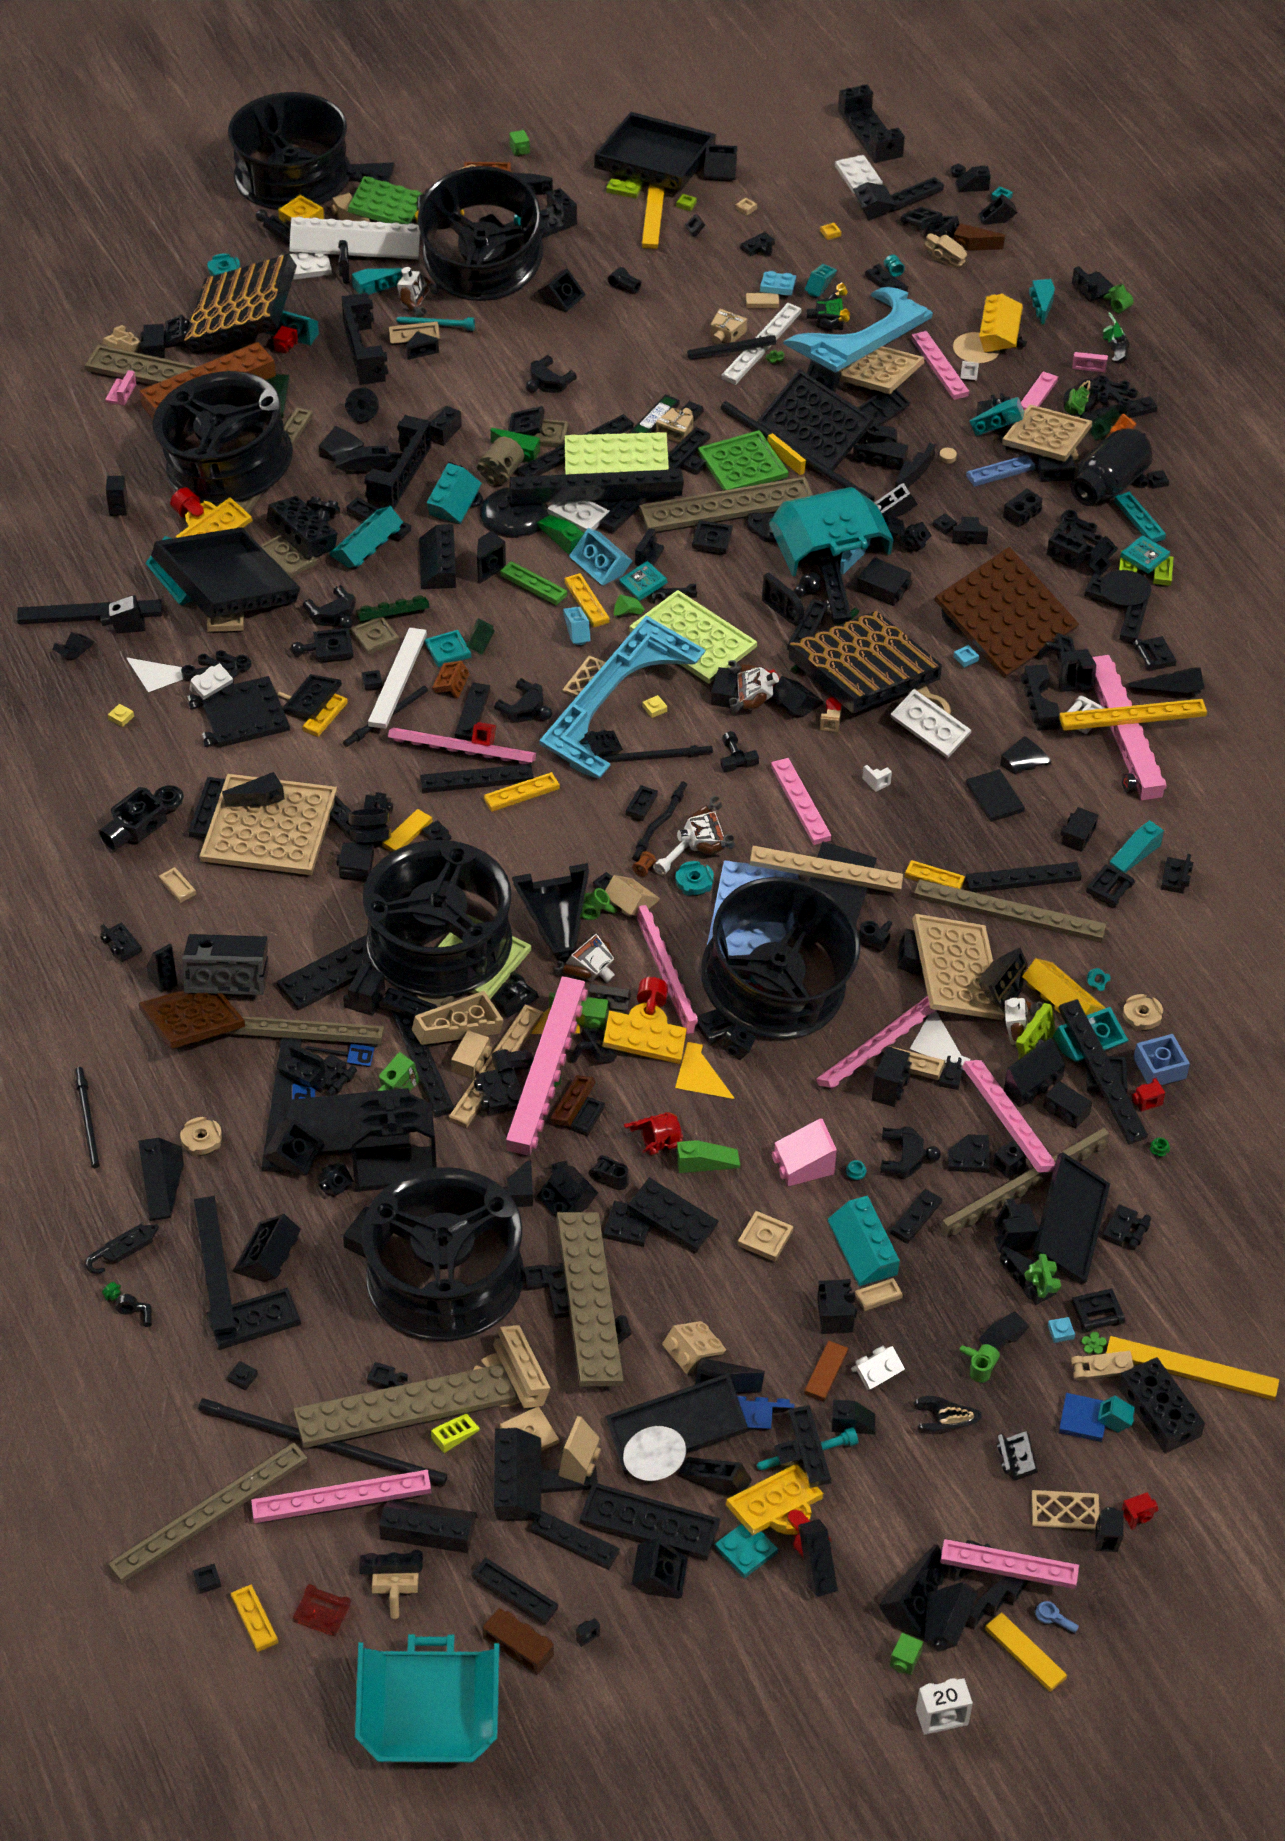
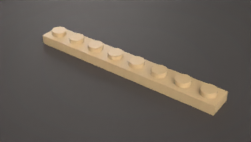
M758 846L752 847L749 864L895 893L901 892L903 874Z

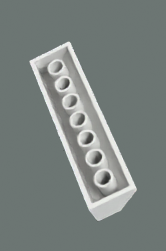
M291 217L290 252L340 255L338 242L346 240L348 242L349 255L419 259V225Z

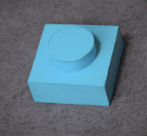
M969 645L954 651L953 657L963 667L979 661V655Z
M1069 1317L1048 1321V1328L1054 1343L1075 1338V1332Z

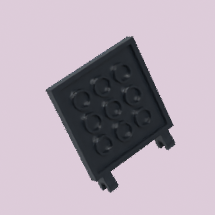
M269 676L228 685L204 700L200 695L191 694L187 696L188 706L191 710L203 706L213 733L205 732L202 734L205 747H210L214 744L223 747L290 731L289 722Z

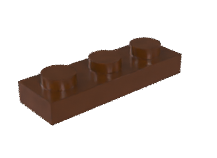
M575 1076L550 1118L552 1124L570 1126L596 1083L594 1077Z

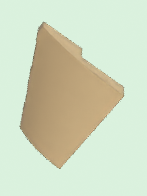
M121 325L114 328L112 335L104 337L102 344L107 347L135 353L140 347L141 341L134 337L131 332H125L126 327Z

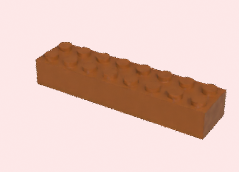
M257 342L140 390L141 404L153 419L161 401L172 390L193 378L214 372L239 371L251 373L267 380L276 376L275 361Z

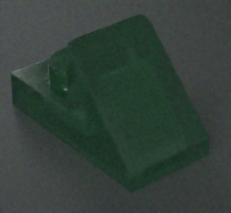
M1113 407L1104 415L1100 414L1092 422L1089 432L1098 441L1110 432V429L1116 424L1121 415Z
M478 618L475 621L466 647L482 655L495 632L494 626Z

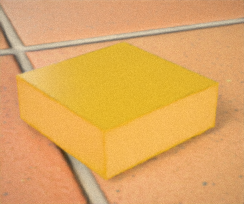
M835 223L820 227V232L827 240L841 236L842 232Z

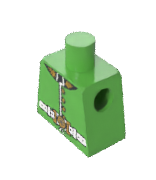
M399 1052L379 1075L381 1087L377 1091L409 1088L410 1091L420 1082L414 1062Z

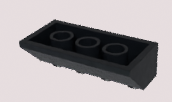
M454 524L435 525L419 538L421 589L456 588Z
M519 1428L495 1429L494 1510L497 1520L541 1517L542 1440L541 1437Z
M396 1499L389 1500L384 1506L379 1524L380 1539L468 1553L477 1512Z

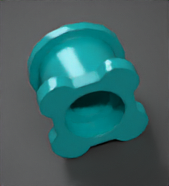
M1094 968L1087 974V983L1091 987L1097 988L1098 991H1103L1105 984L1111 979L1108 973L1105 974L1100 968ZM1099 975V980L1095 981V977Z

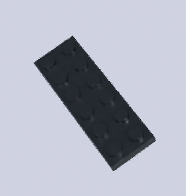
M593 1482L581 1513L579 1524L641 1542L658 1538L679 1553L708 1560L720 1525V1518Z

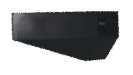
M1201 667L1128 682L1129 687L1190 692V695L1200 694L1201 690L1205 689Z
M159 1137L139 1140L150 1221L171 1218L177 1188L180 1183L181 1171H183L184 1167L182 1148Z
M938 1544L933 1545L888 1590L878 1605L889 1623L918 1638H921L925 1633L928 1593L938 1590L939 1585L943 1584L948 1566L947 1564L940 1563L942 1551Z

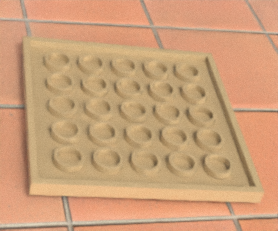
M227 774L222 791L259 777ZM279 780L283 785L285 799L268 806L225 807L221 792L200 853V861L312 875L330 818V811L335 802L334 798L337 795V787Z

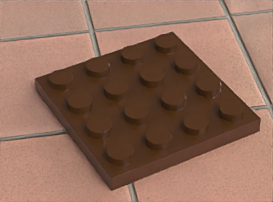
M184 990L139 1003V1010L171 1049L245 1027V1020L222 993H184Z

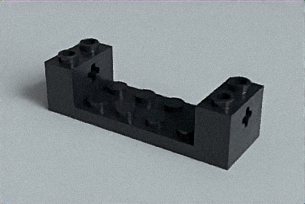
M866 84L839 90L838 112L873 162L879 163L903 157L905 136L899 128L887 130L872 109L873 91Z
M561 188L547 192V208L540 211L539 231L542 238L577 225V204ZM493 214L479 218V222H491L500 228L515 226L514 221L503 225ZM525 243L509 247L504 253L524 246Z
M367 293L341 296L343 324L359 385L386 382L385 375H388L387 364L385 365V362L388 361L387 353L383 352L382 345L364 347V344H361V333H359L361 330L372 329L371 322H374L373 312L370 310L373 309L372 299H369Z
M405 415L402 421L398 422V444H400V451L403 452V455L398 459L397 465L391 470V473L372 468L370 473L365 476V497L368 503L380 509L388 506L395 509L432 447L430 421Z

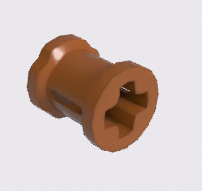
M642 852L640 860L632 866L633 871L637 875L645 877L648 874L649 868L656 863V858L650 852Z

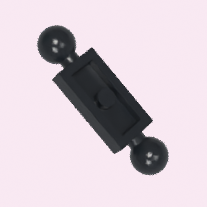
M263 209L256 212L255 217L257 221L264 222L263 227L287 244L290 243V226L275 215L268 217V213Z

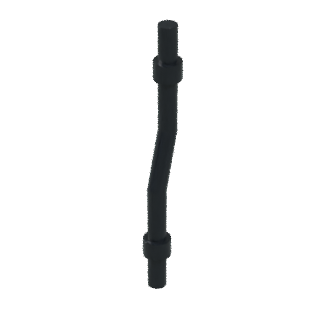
M682 781L677 790L671 796V802L667 810L648 826L643 838L638 841L636 851L632 857L634 861L638 862L640 860V855L642 852H646L649 846L648 842L654 831L672 816L676 806L682 801L683 793L687 787L686 782Z

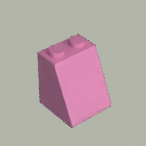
M821 1118L775 1142L772 1157L774 1163H778L780 1167L779 1173L781 1178L785 1179L788 1186L833 1175L837 1149Z

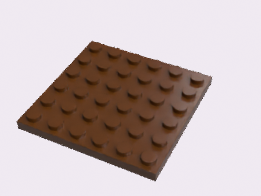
M1010 547L934 598V601L1003 678H1006L1036 657L1048 641L1055 643L1054 637L1057 633L1066 636L1079 626L1076 619Z

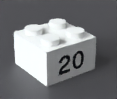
M953 1678L936 1685L930 1683L919 1688L916 1712L924 1735L969 1724L973 1703L964 1678L958 1680Z

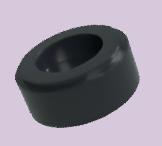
M1132 773L1124 774L1122 777V786L1125 792H1133L1136 788V779Z

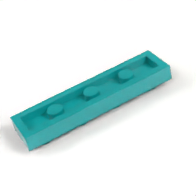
M1130 491L1115 497L1114 502L1143 536L1153 542L1166 538V533Z

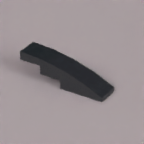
M929 443L924 453L917 452L913 462L905 461L895 481V488L904 483L906 488H909L922 476L934 459L936 444Z
M1005 1576L985 1593L972 1608L966 1625L974 1630L985 1613L994 1617L1004 1602L1013 1606L1030 1580Z

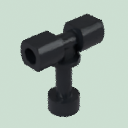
M729 731L722 736L724 745L730 747L732 751L730 756L720 758L723 772L736 770V766L745 764L746 767L759 764V756L756 750L744 753L743 750L738 749V737L735 732Z

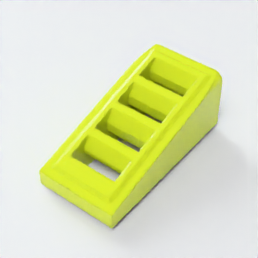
M466 1413L431 1430V1439L443 1453H446L480 1431V1428ZM467 1422L471 1428L467 1429L463 1423ZM458 1426L462 1429V1432L458 1431Z

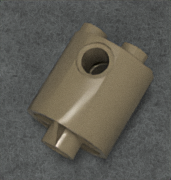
M499 437L480 459L477 470L480 471L489 485H502L509 480L522 463L524 452L521 446L513 439Z

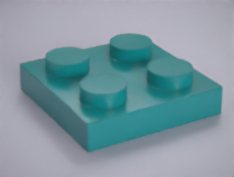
M743 1524L715 1543V1549L744 1579L778 1554V1548L761 1531L752 1535Z

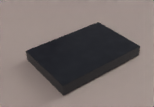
M310 674L283 707L284 713L315 719L341 687V680Z
M1000 769L966 779V785L990 822L1024 812V805Z

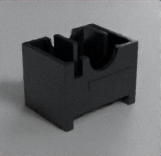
M850 1279L822 1280L818 1282L817 1304L821 1334L853 1333L857 1308H854V1304H850L855 1302V1293H849L852 1291Z

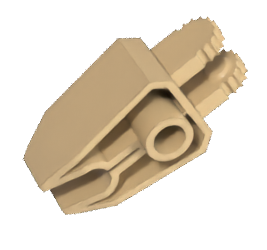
M931 233L927 234V241L924 247L932 252L933 260L951 267H961L966 261L964 258L967 256V253L960 244L947 235H942L940 238Z

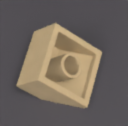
M617 875L613 876L605 890L610 898L609 903L615 907L619 906L622 908L621 912L629 917L632 915L637 916L639 906L646 905L650 909L660 899L633 878Z
M577 1416L564 1447L559 1476L584 1484L586 1476L591 1477L595 1466L592 1462L593 1460H598L601 1448L598 1447L600 1438L582 1417Z

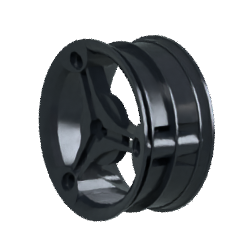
M282 92L266 95L240 108L229 123L228 136L234 148V160L236 163L234 182L241 195L256 205L279 210L299 195L321 205L340 194L350 180L347 168L351 167L346 156V143L344 140L347 132V122L341 109L323 97L302 92ZM288 140L312 141L330 148V150L322 155H314L306 149L291 146ZM257 150L273 151L268 162L250 157Z
M472 166L443 176L424 195L418 211L419 231L424 241V265L435 283H440L444 291L466 300L490 301L517 292L535 276L543 257V241L539 231L540 207L535 193L523 179L497 167ZM474 206L500 207L521 218V225L500 228L491 222H472L461 215L460 210ZM452 228L459 236V252L466 260V264L443 256L433 247V240L437 230ZM525 243L514 255L495 262L503 256L507 248Z
M214 372L193 378L181 384L161 401L153 417V431L157 441L163 447L164 457L167 461V477L176 491L186 487L199 497L200 503L207 501L212 504H221L230 497L235 502L254 497L269 489L280 480L290 466L293 446L289 435L284 430L280 415L281 402L279 395L268 381L246 372ZM259 422L266 423L267 427L250 443L230 452L217 454L226 442L238 437L245 428ZM194 432L201 441L199 448L189 449L184 452L177 449Z
M428 840L409 844L384 857L370 872L363 890V906L368 919L366 948L369 960L375 970L384 973L385 980L396 988L426 997L460 995L489 982L504 967L512 948V930L508 920V912L511 905V886L503 868L486 852L474 846L450 840ZM462 890L478 895L497 910L493 922L478 924L472 922L466 915L467 898ZM411 893L409 897L397 900L398 898ZM415 922L426 929L447 930L461 939L462 943L447 947L414 945L389 932V924Z
M767 877L747 882L733 890L723 900L717 910L713 923V937L705 948L701 962V978L704 990L712 1005L725 1019L733 1025L737 1024L751 1034L771 1039H793L807 1036L822 1029L838 1013L844 1000L846 982L852 976L859 960V934L852 917L844 906L828 892L811 883L787 877ZM759 922H773L783 924L787 932L780 942L761 944L750 955L732 956L728 954L726 937L742 926ZM792 938L797 940L793 948L788 946ZM802 943H819L829 955L834 967L835 984L811 997L802 984L806 974L805 962L798 953ZM742 979L750 980L758 989L749 985Z
M438 1167L416 1171L399 1178L383 1189L369 1206L362 1225V1245L368 1260L366 1269L367 1291L372 1305L379 1315L397 1330L416 1338L431 1341H454L469 1338L490 1329L504 1319L515 1306L524 1283V1265L520 1253L522 1220L512 1197L504 1188L490 1178L470 1170L452 1167ZM493 1228L507 1246L506 1253L500 1264L488 1276L472 1285L466 1286L462 1282L454 1280L456 1266L461 1265L471 1256L475 1246V1239ZM392 1234H396L411 1242L415 1258L420 1263L433 1269L435 1281L428 1283L421 1289L400 1281L387 1270L380 1259V1254ZM440 1269H448V1279H440Z

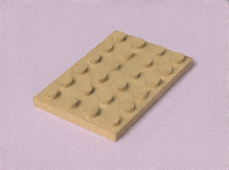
M915 914L912 920L930 1009L1003 1020L1005 1012L985 996L979 984V978L993 962L986 926Z

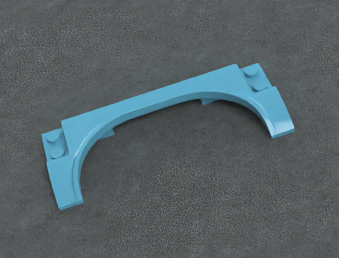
M883 287L872 292L871 296L892 307L891 313L884 319L856 333L842 335L802 333L790 337L783 344L836 373L931 319L933 312L924 306L918 305L913 300L907 299V292L897 288Z
M646 615L539 740L540 745L570 762V767L600 779L611 764L595 756L590 748V744L581 745L579 742L584 738V734L588 732L590 721L600 705L617 685L632 672L643 667L658 664H696L706 650Z

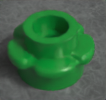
M1156 1138L1150 1144V1151L1156 1156L1163 1157L1170 1151L1169 1143L1164 1138Z
M114 1281L109 1283L102 1290V1294L105 1296L104 1299H111V1301L117 1299L121 1294V1285H117Z

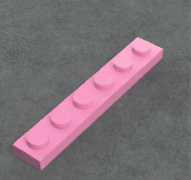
M928 332L912 334V342L952 399L956 400L969 396V390Z
M789 758L771 762V768L813 845L820 844L822 841H831V834Z
M944 1539L940 1562L942 1564L1071 1589L1076 1588L1079 1565L946 1539Z

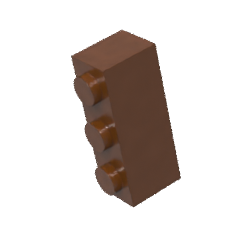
M498 1608L482 1627L483 1639L493 1646L494 1643H499L502 1652L536 1675L541 1672L554 1656L553 1642L548 1637L536 1633L529 1624L521 1623L509 1611L505 1612Z

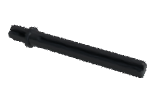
M760 335L758 338L687 350L688 359L691 360L759 347L763 349L765 346L776 345L777 341L775 335L764 337Z

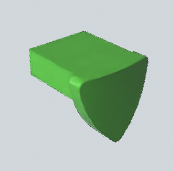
M620 594L615 604L614 616H623L629 612L641 615L645 609L637 598Z

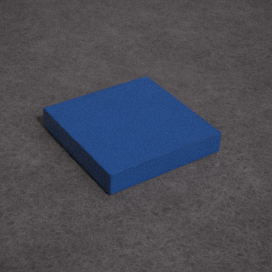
M1066 1393L1059 1433L1102 1442L1105 1425L1098 1421L1100 1404L1103 1400Z

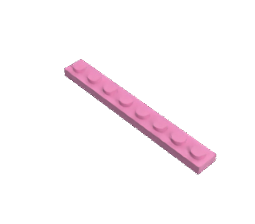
M394 727L389 730L388 737L393 738V741L396 742L407 740L411 741L413 745H422L424 743L429 744L430 748L439 749L441 746L446 747L448 751L452 752L463 750L465 754L469 755L480 753L486 758L497 756L501 757L503 761L519 760L518 763L530 764V762L532 763L536 759L535 752L495 745H479L471 743L472 741Z
M646 905L639 906L637 921L660 975L668 984L669 996L682 1026L687 1028L686 1034L694 1033L695 1025L698 1022L697 1015L691 1009V1002L685 995L684 985L680 984L678 972L672 965V958L666 952L665 942L660 938V931L658 926L654 924L653 914L649 912Z
M928 996L816 1079L818 1085L828 1088L837 1086L840 1080L852 1075L856 1068L865 1065L872 1056L880 1054L884 1047L893 1044L900 1035L908 1033L909 1029L921 1023L924 1017L936 1012L937 1010L930 1009Z
M982 1060L965 1061L962 1068L1037 1172H1053L1056 1162Z
M428 1470L252 1499L254 1523L430 1494L431 1487Z

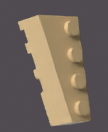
M481 991L416 1015L412 1031L421 1045L460 1040L464 1038L467 1031L483 1036L497 1035L501 1032L503 1018L485 991Z

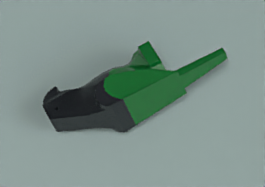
M1109 312L1108 314L1114 326L1110 325L1103 329V339L1108 340L1110 348L1114 351L1112 361L1114 363H1122L1127 361L1130 344L1120 325Z

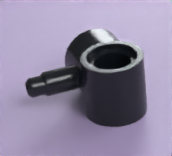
M864 921L860 925V944L866 948L874 947L883 951L890 941L891 934L888 931L892 926V922L887 921L879 929V925L876 922Z

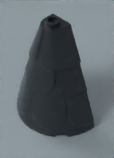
M588 863L569 866L570 876L537 882L532 881L531 873L512 877L513 885L525 903L527 911L538 926L539 933L555 958L563 962H567L576 951L589 876Z

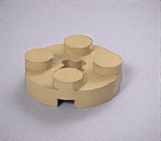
M1137 994L1127 999L1123 1009V1017L1133 1030H1149L1160 1025L1163 1007L1157 999L1146 998L1147 995ZM1139 1010H1142L1143 1012H1147V1013H1146V1014H1141V1013H1139Z
M197 1117L189 1120L184 1125L185 1128L181 1130L182 1146L192 1156L208 1154L219 1149L221 1146V1128L214 1120L212 1122L207 1120L206 1117ZM198 1134L206 1135L204 1138H198Z

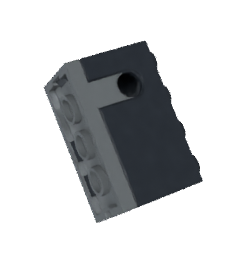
M189 934L182 958L184 993L263 995L269 971L267 956L268 937Z

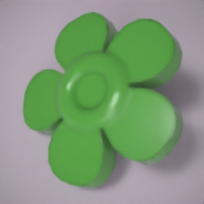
M776 350L770 352V355H766V360L770 361V363L781 362L784 360V352L779 351L777 353Z
M1092 1332L1090 1338L1088 1336L1082 1338V1344L1085 1345L1084 1351L1087 1354H1091L1094 1350V1353L1099 1355L1103 1352L1102 1347L1107 1344L1104 1337L1099 1338L1098 1332Z

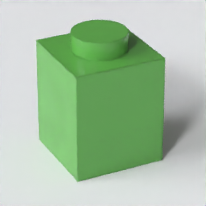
M525 131L510 132L509 146L514 155L529 154L530 140Z
M902 1633L891 1655L890 1666L900 1673L911 1675L921 1655L923 1641Z

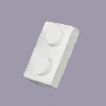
M221 664L209 667L203 674L194 676L190 681L189 690L191 692L196 691L204 700L233 683V678Z
M881 1346L872 1351L873 1356L869 1358L864 1356L855 1361L857 1365L852 1367L851 1370L852 1372H858L867 1390L874 1388L905 1369L893 1346L888 1348Z

